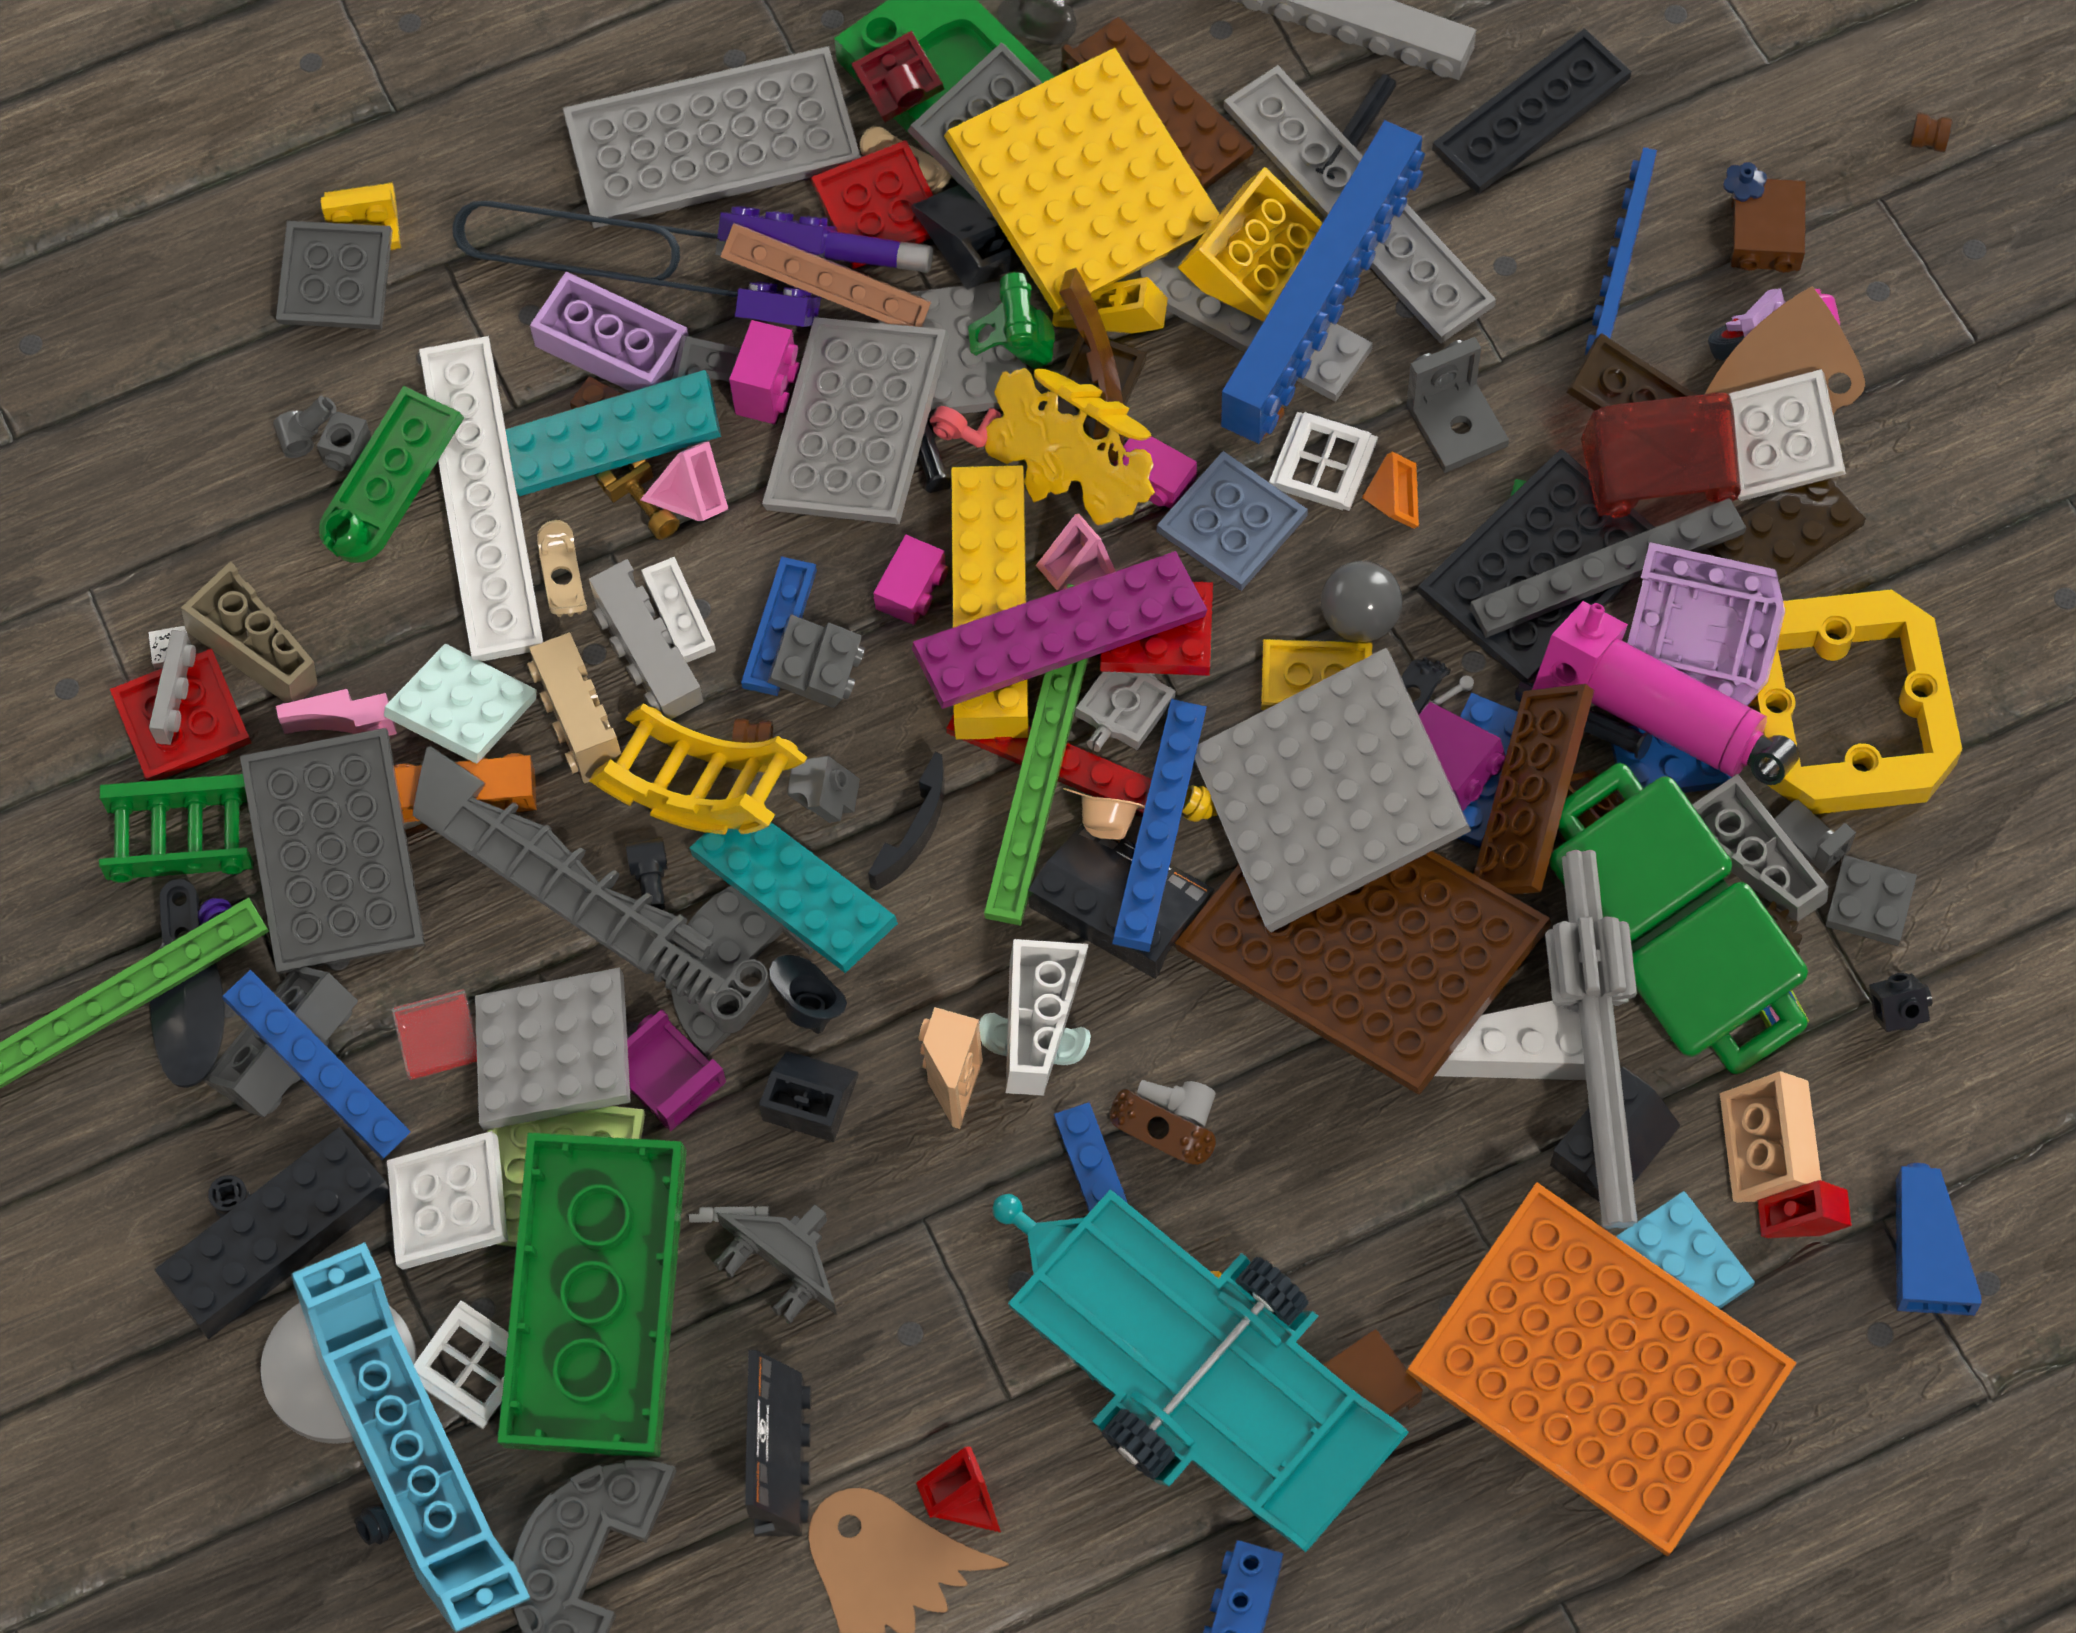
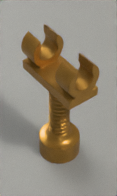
M645 459L628 464L631 472L619 480H616L610 470L596 475L599 479L597 481L599 486L613 503L628 493L633 496L649 516L648 528L657 539L661 540L669 537L679 527L680 521L672 511L661 510L658 506L640 500L646 493L642 484L653 478L651 466Z

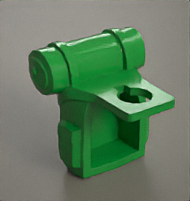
M1012 272L1004 275L1000 280L999 292L1002 303L991 313L968 326L970 351L973 355H979L997 345H1002L1017 356L1020 361L1034 369L1043 367L1052 361L1055 341L1053 324L1042 310H1038L1030 304L1029 299L1031 298L1032 288L1026 282L1025 274ZM987 325L995 327V330L991 332L986 341L981 343L978 341L979 332L983 327Z

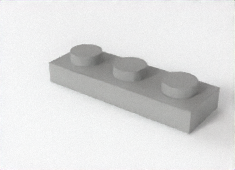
M171 630L149 725V729L158 744L171 745L173 733L179 731L181 724L179 706L181 699L185 700L187 697L188 667H193L196 658V648L191 644L186 631Z

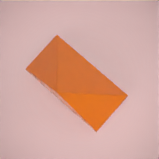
M1391 452L1386 455L1362 498L1388 517L1413 529L1419 527L1417 464Z

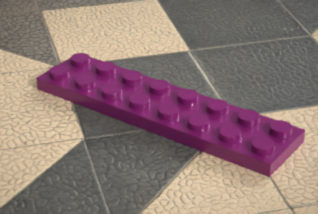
M1174 551L913 641L912 651L941 708L944 709L1203 618L1206 615L1207 608L1177 552Z

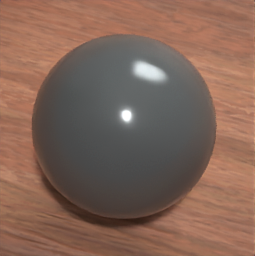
M1353 561L1340 566L1328 577L1321 593V610L1326 623L1337 635L1354 642H1369L1379 639L1394 627L1402 610V593L1395 577L1383 566L1370 561Z

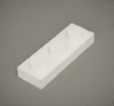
M675 557L642 569L644 581L667 627L673 645L678 647L686 663L715 652V644Z

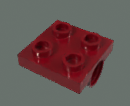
M912 31L852 63L856 75L884 123L945 90L942 81Z

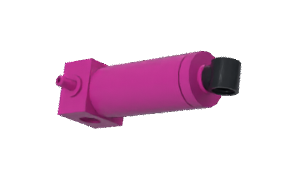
M1583 601L1551 635L1532 690L1587 684L1595 690L1592 704L1731 777L1740 774L1742 769L1749 765L1753 775L1761 783L1776 785L1785 778L1799 760L1798 747L1791 739L1782 735H1774L1770 738L1764 736L1763 732L1767 723L1766 715L1622 641L1628 624L1605 613V608L1601 604L1595 603L1590 605Z

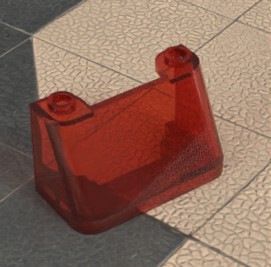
M1713 393L1606 406L1593 412L1582 434L1581 443L1598 516L1610 515L1613 518L1627 516L1631 513V509L1637 505L1638 501L1643 499L1704 492L1706 499L1716 504L1728 498L1733 502L1737 500L1741 493L1734 408L1729 394Z

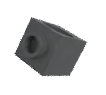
M337 411L330 417L317 445L322 461L326 466L336 471H343L344 469L351 471L372 437L367 421ZM343 442H349L346 446L337 447Z

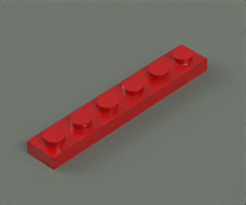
M953 714L946 730L947 734L955 737ZM1012 737L961 739L1021 766L1028 738ZM1069 743L1066 745L1058 782L1093 797L1131 801L1144 806L1146 805L1152 780ZM1136 809L1135 815L1143 818L1144 809Z

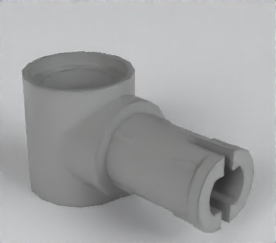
M1142 1080L1137 1091V1095L1201 1127H1205L1216 1094L1212 1088L1193 1081L1184 1082L1183 1087L1176 1085L1174 1088Z

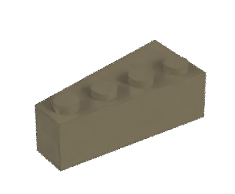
M231 561L181 607L186 632L210 649L212 648L215 653L283 702L289 703L302 700L318 685L314 661L291 633L285 630L277 621L273 611L263 604L258 598L256 591L249 582L243 580L238 573V569Z

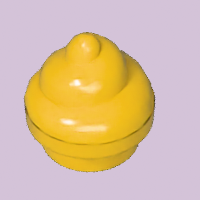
M1191 785L1188 787L1182 811L1185 819L1199 822L1202 819L1217 816L1218 813L1209 790L1204 786L1196 787Z

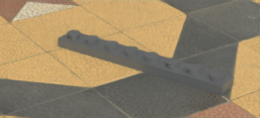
M1728 498L1471 601L1470 610L1485 638L1641 576L1650 542L1698 553L1743 535L1746 526L1731 499Z

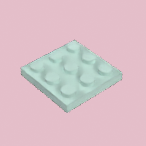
M444 644L385 706L384 717L477 764L536 700L537 689L479 660H472L471 656Z

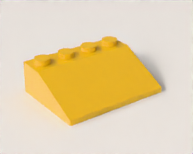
M1264 167L1239 189L1177 268L1202 292L1264 322L1323 223Z

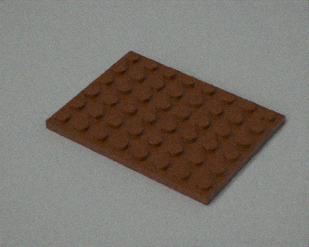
M1430 851L1272 932H1269L1265 927L1238 864L1178 938L1175 945L1177 951L1420 1095L1550 928L1551 920L1548 916L1439 854Z

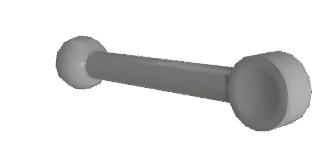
M1470 676L1461 677L1457 686L1431 702L1440 705L1461 691H1470L1474 685L1473 678Z

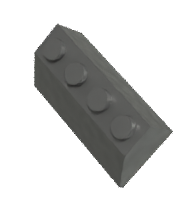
M308 967L291 971L274 991V994L326 1047L329 1043L328 1038L337 1027L342 1026L349 1020L352 1015V1009L358 1002L330 973ZM247 1024L203 1081L248 1113L265 1117L280 1105L282 1101L281 1096L289 1086L295 1084L301 1078Z

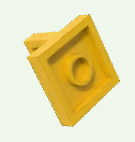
M393 183L325 192V197H321L322 211L326 223L390 226L393 231L391 250L401 248Z

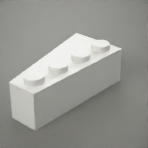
M1013 939L1009 965L1006 1093L1044 1095L1084 968L1088 944Z
M1553 1001L1481 1015L1435 1076L1586 1080L1579 1010L1564 1009V1006H1556Z

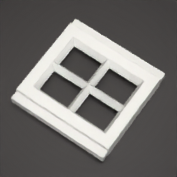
M1297 412L1269 483L1280 491L1339 510L1345 509L1350 511L1378 437L1371 435L1370 432L1316 415ZM1311 430L1330 435L1321 457L1303 451ZM1336 438L1355 443L1347 465L1328 459ZM1300 457L1319 463L1310 485L1292 479ZM1325 465L1344 471L1336 493L1317 487Z
M460 1300L414 1363V1367L425 1390L481 1429H484L502 1403L504 1377L499 1379L477 1363L489 1346L506 1357L508 1332ZM459 1326L483 1341L471 1359L447 1343ZM442 1349L466 1365L454 1383L430 1367ZM472 1370L496 1385V1388L485 1403H482L460 1388Z

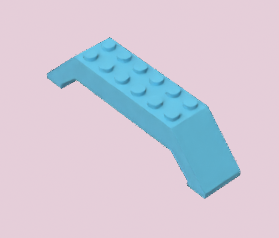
M366 1243L292 1273L295 1289L323 1375L417 1580L451 1628L457 1633L529 1600L530 1596L514 1562H511L492 1535L400 1337L384 1292L380 1273Z

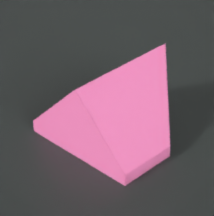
M709 441L678 453L640 500L697 521H704L728 510Z
M1080 514L1074 515L1036 564V567L1057 591L1067 589L1068 584L1078 585L1116 572L1101 538Z

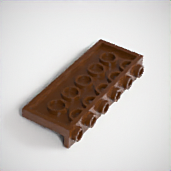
M1119 16L1073 49L1069 44L1061 47V67L1064 72L1116 48L1204 190L1253 154L1254 146Z
M1587 684L1523 691L1474 875L1509 895L1536 893L1542 890L1595 691Z

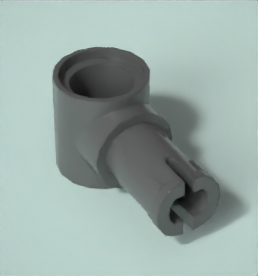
M320 396L305 411L286 412L274 420L273 426L286 457L298 458L311 452L314 448L312 437L318 432L320 425L337 411L331 399Z

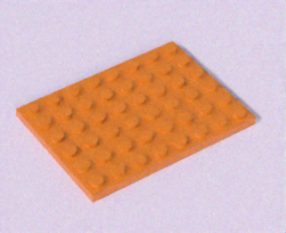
M1536 1182L1410 1364L1406 1373L1657 1550L1669 1556L1797 1362Z

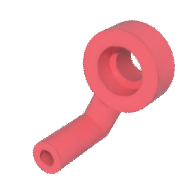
M938 406L930 419V424L933 427V432L944 440L962 438L975 447L981 448L987 442L986 426L993 419L1001 418L1002 415L999 411L990 408L976 431L968 426L965 417L956 410L946 406Z

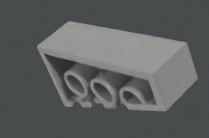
M628 559L589 578L596 609L592 613L600 629L608 628L612 637L609 638V641L616 655L619 658L625 656L630 664L626 666V669L633 683L636 686L642 684L647 693L643 694L647 705L659 710L664 717L671 720L703 703L701 688L678 647H670V644L673 642L661 617L653 619L655 612L649 601L650 598L643 585L636 588L633 576L634 569Z
M1736 774L1692 804L1732 861L1731 872L1768 901L1776 902V907L1781 911L1788 909L1790 911L1788 915L1790 918L1800 921L1827 902L1828 886L1739 774Z

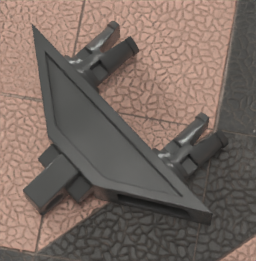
M814 1205L801 1219L794 1216L790 1221L783 1217L717 1212L720 1225L735 1237L722 1254L713 1261L717 1269L721 1270L728 1264L725 1271L727 1277L732 1278L752 1253L758 1254L794 1283L778 1303L772 1307V1310L778 1317L787 1310L784 1315L785 1321L791 1324L810 1299L819 1301L837 1315L817 1249V1245L822 1239L818 1232L827 1222L826 1213Z

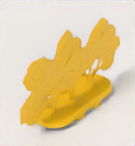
M1026 368L1016 369L1011 374L1003 371L994 394L1004 415L1003 418L993 419L986 426L987 442L985 449L990 457L1005 464L1026 460L1028 467L1024 483L1033 503L1046 498L1049 492L1055 495L1067 492L1071 481L1076 480L1082 486L1084 506L1094 523L1099 526L1110 523L1115 518H1124L1132 515L1138 502H1148L1150 496L1155 493L1149 481L1150 472L1154 466L1151 454L1144 449H1134L1131 452H1126L1121 444L1119 434L1134 440L1144 441L1151 437V433L1146 427L1127 415L1129 410L1127 406L1119 401L1106 402L1101 399L1102 390L1092 384H1078L1066 376L1047 369H1035L1034 377L1037 381L1050 390V392L1043 394L1035 388L1032 375ZM1058 396L1080 409L1079 414L1074 416L1072 414H1061L1058 411ZM1046 401L1047 404L1044 410H1039L1040 402ZM1087 414L1109 428L1107 437L1095 440L1086 435L1083 423ZM1106 443L1104 450H1097L1099 444ZM1111 443L1114 444L1112 450L1115 452L1118 450L1117 466H1112L1109 461L1108 451ZM1124 455L1129 458L1127 466L1123 464Z

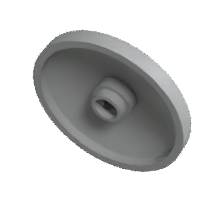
M298 1303L277 1322L264 1346L261 1359V1380L265 1396L280 1420L297 1434L323 1443L352 1442L354 1440L320 1368L301 1304ZM389 1306L395 1326L414 1365L417 1360V1352L413 1337L401 1316Z

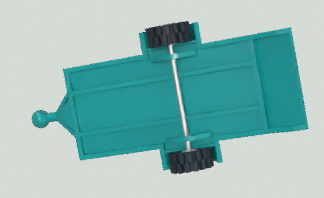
M1111 1189L1085 1218L1040 1223L1034 1222L1023 1212L1022 1203L1015 1195L1003 1194L994 1201L992 1212L995 1219L1002 1224H1014L1028 1236L1034 1274L1008 1303L1009 1308L1038 1331L1041 1338H1046L1083 1369L1092 1381L1096 1380L1114 1396L1093 1422L1101 1431L1103 1437L1108 1440L1107 1442L1120 1455L1124 1456L1126 1461L1130 1464L1132 1463L1138 1471H1142L1145 1476L1150 1477L1157 1484L1170 1487L1184 1469L1193 1462L1256 1517L1306 1553L1409 1433L1395 1419L1356 1393L1296 1343L1317 1319L1318 1315L1313 1311L1304 1310L1309 1304L1305 1294L1299 1291L1300 1288L1293 1284L1288 1276H1284L1281 1270L1277 1267L1274 1268L1267 1260L1265 1261L1263 1258L1256 1256L1250 1262L1243 1253H1240L1225 1272L1217 1278Z

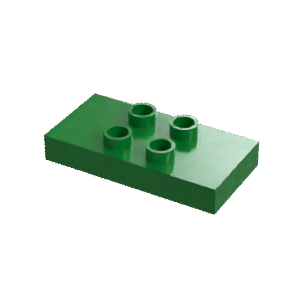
M528 1133L498 1443L504 1448L660 1458L687 1152L682 1141Z

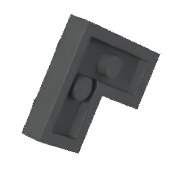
M681 335L672 379L706 370L710 382L711 378L730 382L729 379L741 348Z

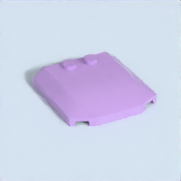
M1650 542L1641 575L1643 582L1627 643L1748 706L1768 682L1785 615V607L1776 570Z

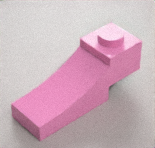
M348 689L276 706L278 719L285 734L307 730H334L356 734L382 728L388 730L389 736L397 734L395 722L384 717L385 706L389 703L386 693L352 701Z

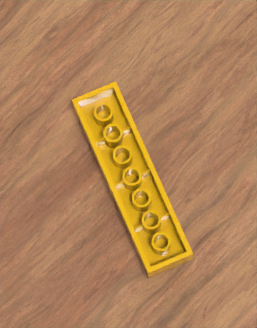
M1023 465L952 467L953 628L1026 603ZM1028 679L955 704L954 726L956 740L995 739V737L1029 738Z

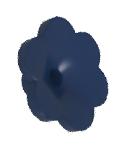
M1745 162L1741 166L1732 165L1727 169V178L1724 180L1723 186L1725 191L1733 193L1736 200L1744 202L1750 197L1757 199L1763 195L1767 175L1763 171L1757 170L1753 163Z

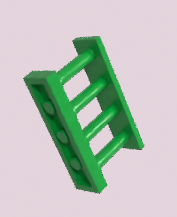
M243 774L100 785V800L107 813L114 814V858L99 859V867L106 880L125 883L133 878L221 871L226 874H238L243 870L254 869V862L247 847L239 848V806L243 803H248ZM223 805L224 849L203 851V809L206 806ZM172 808L188 809V852L166 854V812ZM149 810L151 811V855L129 856V815L133 811Z

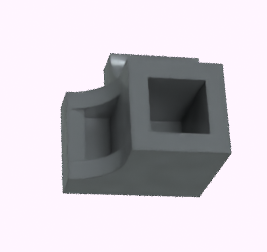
M829 756L806 759L805 763L791 769L787 795L808 810L810 809L828 823L841 821L842 814L855 811L860 779Z

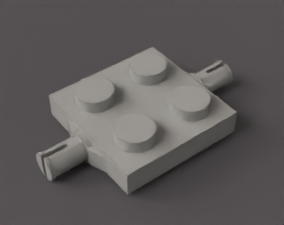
M1102 672L1075 710L1076 717L1097 729L1087 741L1088 747L1090 749L1094 747V751L1099 752L1107 739L1112 737L1138 750L1170 706L1171 699H1175L1176 691L1162 684L1154 676L1155 674Z

